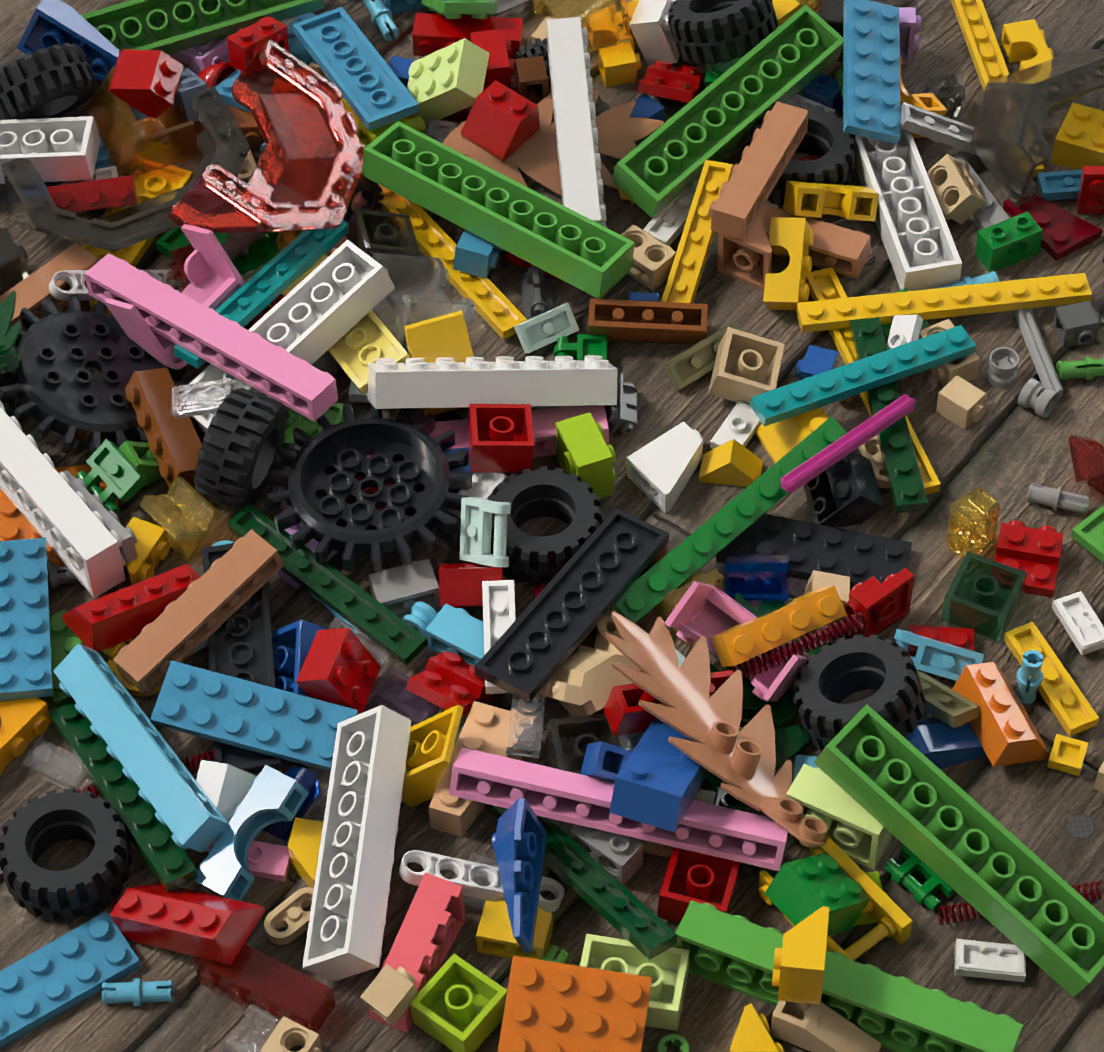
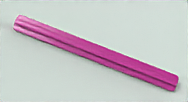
M907 394L896 399L783 476L780 484L782 490H785L787 493H793L914 410L915 400Z

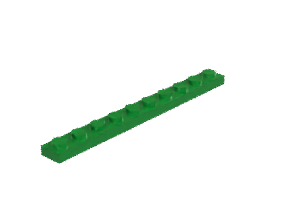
M831 416L637 579L612 608L633 623H638L789 494L782 490L780 486L783 476L841 438L847 432Z

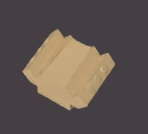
M597 635L594 648L579 645V650L569 656L537 694L557 699L569 712L573 721L577 723L605 707L613 686L634 684L612 667L613 662L638 671L641 669L621 654L605 637Z

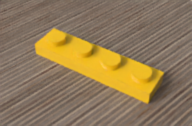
M1032 621L1005 632L1004 641L1021 666L1023 654L1026 651L1036 650L1043 655L1044 660L1041 666L1043 680L1037 690L1069 737L1097 726L1099 722L1098 715L1034 622Z

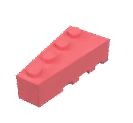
M425 872L389 955L382 964L381 970L386 964L394 970H397L400 966L416 979L413 984L418 992L422 990L443 966L466 921L463 886ZM410 1006L394 1026L369 1009L371 1019L408 1033L413 1023Z

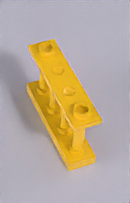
M829 836L824 846L809 848L810 856L826 853L834 858L848 877L861 886L862 891L871 899L862 913H870L878 921V925L845 950L831 938L833 935L827 936L826 951L842 953L848 959L854 961L886 936L892 937L899 945L910 938L913 920ZM764 869L759 873L758 892L760 897L767 905H773L794 927L795 925L764 894L774 879Z

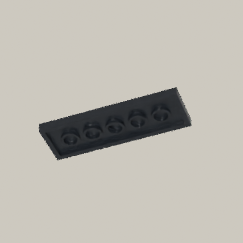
M765 514L716 555V562L809 581L813 570L850 577V589H852L857 583H864L872 576L882 584L889 575L897 574L905 567L907 568L912 542Z

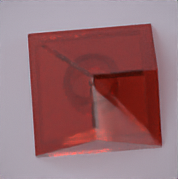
M1071 434L1068 441L1076 482L1086 483L1104 495V445L1093 438Z

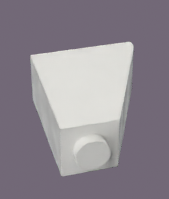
M682 422L627 457V477L665 514L671 510L702 460L703 439L700 433L695 429L692 430L685 422Z
M201 760L196 781L229 823L234 815L235 808L249 792L256 776L229 764ZM217 837L210 843V845L204 850V852H210L216 843Z

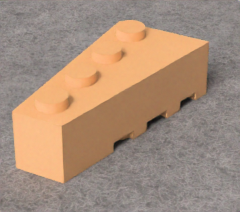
M474 701L451 754L449 765L429 805L430 826L432 829L462 837L484 809V803L449 795L453 765L461 748L464 747L521 761V756L528 747L531 748L537 740L536 718Z

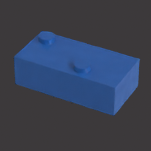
M653 719L616 776L609 813L675 832L710 771L669 743L668 738L671 736L689 741L693 740L666 723Z

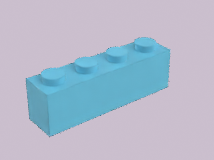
M446 603L425 629V637L428 641L426 647L437 654L444 651L453 652L462 657L466 663L476 665L484 656V624L482 621L470 616L464 609L454 608ZM537 694L530 702L534 703L536 699L539 697V694Z

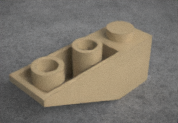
M779 1001L772 1014L770 1035L810 1052H879L882 1046L880 1042L822 1002L821 1005Z

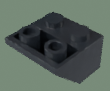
M855 451L803 485L815 524L836 528L862 524L884 508L871 460Z

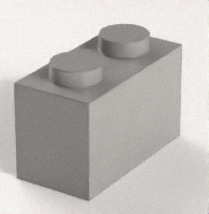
M429 559L412 561V564L407 566L382 569V572L368 574L372 597L398 617L411 614L412 606L419 601L430 605L432 608L440 606L439 585Z

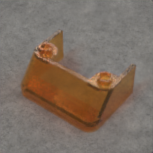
M114 66L89 101L87 108L89 116L94 117L101 143L112 166L117 167L118 175L120 177L129 175L135 177L199 156L193 121L167 129L157 118H145L137 121L129 104L108 91L115 69Z

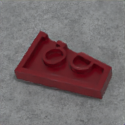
M1027 189L1004 200L1003 210L1011 217L1025 212L1031 215L1043 230L1040 246L1055 261L1101 238L1102 229Z

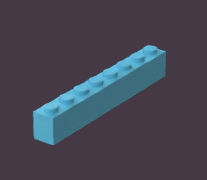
M78 643L53 671L61 681L59 683L60 688L67 695L73 697L76 701L74 705L76 710L90 720L92 723L90 726L91 730L107 743L106 750L108 753L122 763L124 766L122 769L123 773L139 786V795L156 809V818L173 832V841L184 850L190 848L202 853L228 825V822L99 652Z

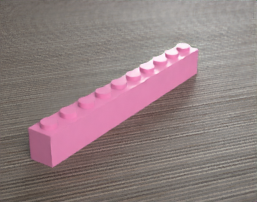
M108 253L84 273L90 296L103 303L107 298L134 305L152 331L276 401L281 402L315 422L338 401L336 379L328 372H323L310 365L306 360L295 357L281 346L268 342L259 334L252 333L241 327L236 321H230L218 314L214 309L203 306L192 297L185 296L176 291L169 284H164L151 277L147 272L140 271L131 266L127 261Z
M464 747L461 748L453 765L449 795L507 809L518 799L525 798L535 815L771 870L779 871L781 868L789 832L778 826L770 817L693 800L676 831L671 832L609 813L615 784L612 781Z

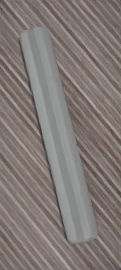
M1015 310V318L1042 386L1046 389L1052 388L1059 392L1060 398L1063 387L1032 310Z

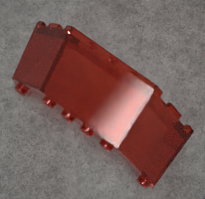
M269 39L236 78L231 88L235 101L251 111L266 143L248 184L219 165H208L183 198L173 205L167 218L180 227L187 224L212 230L213 233L329 229L338 228L341 224L363 173V150L367 146L361 145L356 133L359 129L351 112H346L341 100L344 97L340 89Z

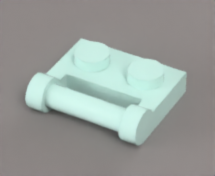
M474 497L461 498L459 560L492 567L509 566V556H506L507 514L511 513V503ZM492 513L495 514L493 554H491Z

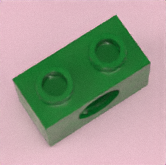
M1028 212L1022 213L979 230L977 233L975 256L989 273L1000 270L1039 254L1043 230Z

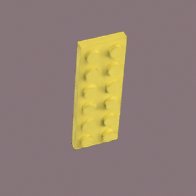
M324 254L286 288L282 295L285 297L326 260L328 256ZM372 310L328 350L362 395L368 392V363H376L377 358H393L394 363H406V358H410L406 350Z

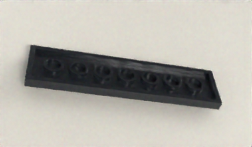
M615 508L474 666L475 675L530 703L669 542V533Z
M234 543L202 548L203 574L210 569L216 559L223 557L233 547ZM269 581L208 638L210 671L277 688ZM214 741L215 758L218 763L229 764L248 773L261 772L265 765L275 770L284 769L283 759Z

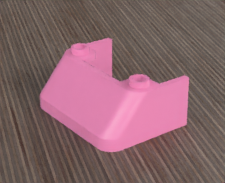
M184 224L181 229L195 250L188 256L184 264L185 274L191 283L181 293L192 297L196 302L207 308L216 310L241 288L245 281L212 230ZM110 298L104 301L126 335L160 363L172 369H181L188 364L175 356L174 346L177 344L152 331L134 305Z
M694 581L664 624L668 627L677 628L678 632L676 635L689 645H692L694 641L697 642L701 636H705L708 649L717 655L710 637L758 617L717 587ZM797 652V655L791 654L789 661L785 657V664L779 659V667L774 662V668L771 669L768 666L767 672L761 667V674H758L757 671L755 677L750 674L749 680L755 687L752 692L767 703L769 701L777 702L795 683L801 667H806V661L810 656L805 652L801 656Z

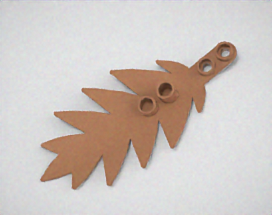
M595 89L592 94L595 105L600 94L598 89ZM552 93L537 104L539 108L540 129L504 162L461 136V130L465 122H462L451 131L442 143L528 187L519 171L520 169L534 181L562 196L555 122L552 124L554 114ZM634 100L615 106L598 115L595 119L598 131V153L621 160L637 147L635 142L650 136L664 124V121L630 117L637 104ZM601 161L600 173L603 185L618 190V186L611 181L613 176Z
M615 611L612 612L613 621L623 639L608 632H605V638L643 672L616 662L612 663V667L638 687L667 705L664 706L640 700L639 705L643 709L693 740L689 741L669 736V743L728 783H721V788L748 806L758 811H763L778 826L795 836L802 845L809 848L824 846L828 840L827 825L820 819L806 817L802 814L803 807L800 803L786 798V793L791 787L792 762L786 760L774 777L776 767L775 729L770 705L766 704L739 732L743 699L742 672L736 670L709 698L710 658L705 636L699 638L683 664L679 666L672 636L661 617H657L651 632L648 634L632 621Z

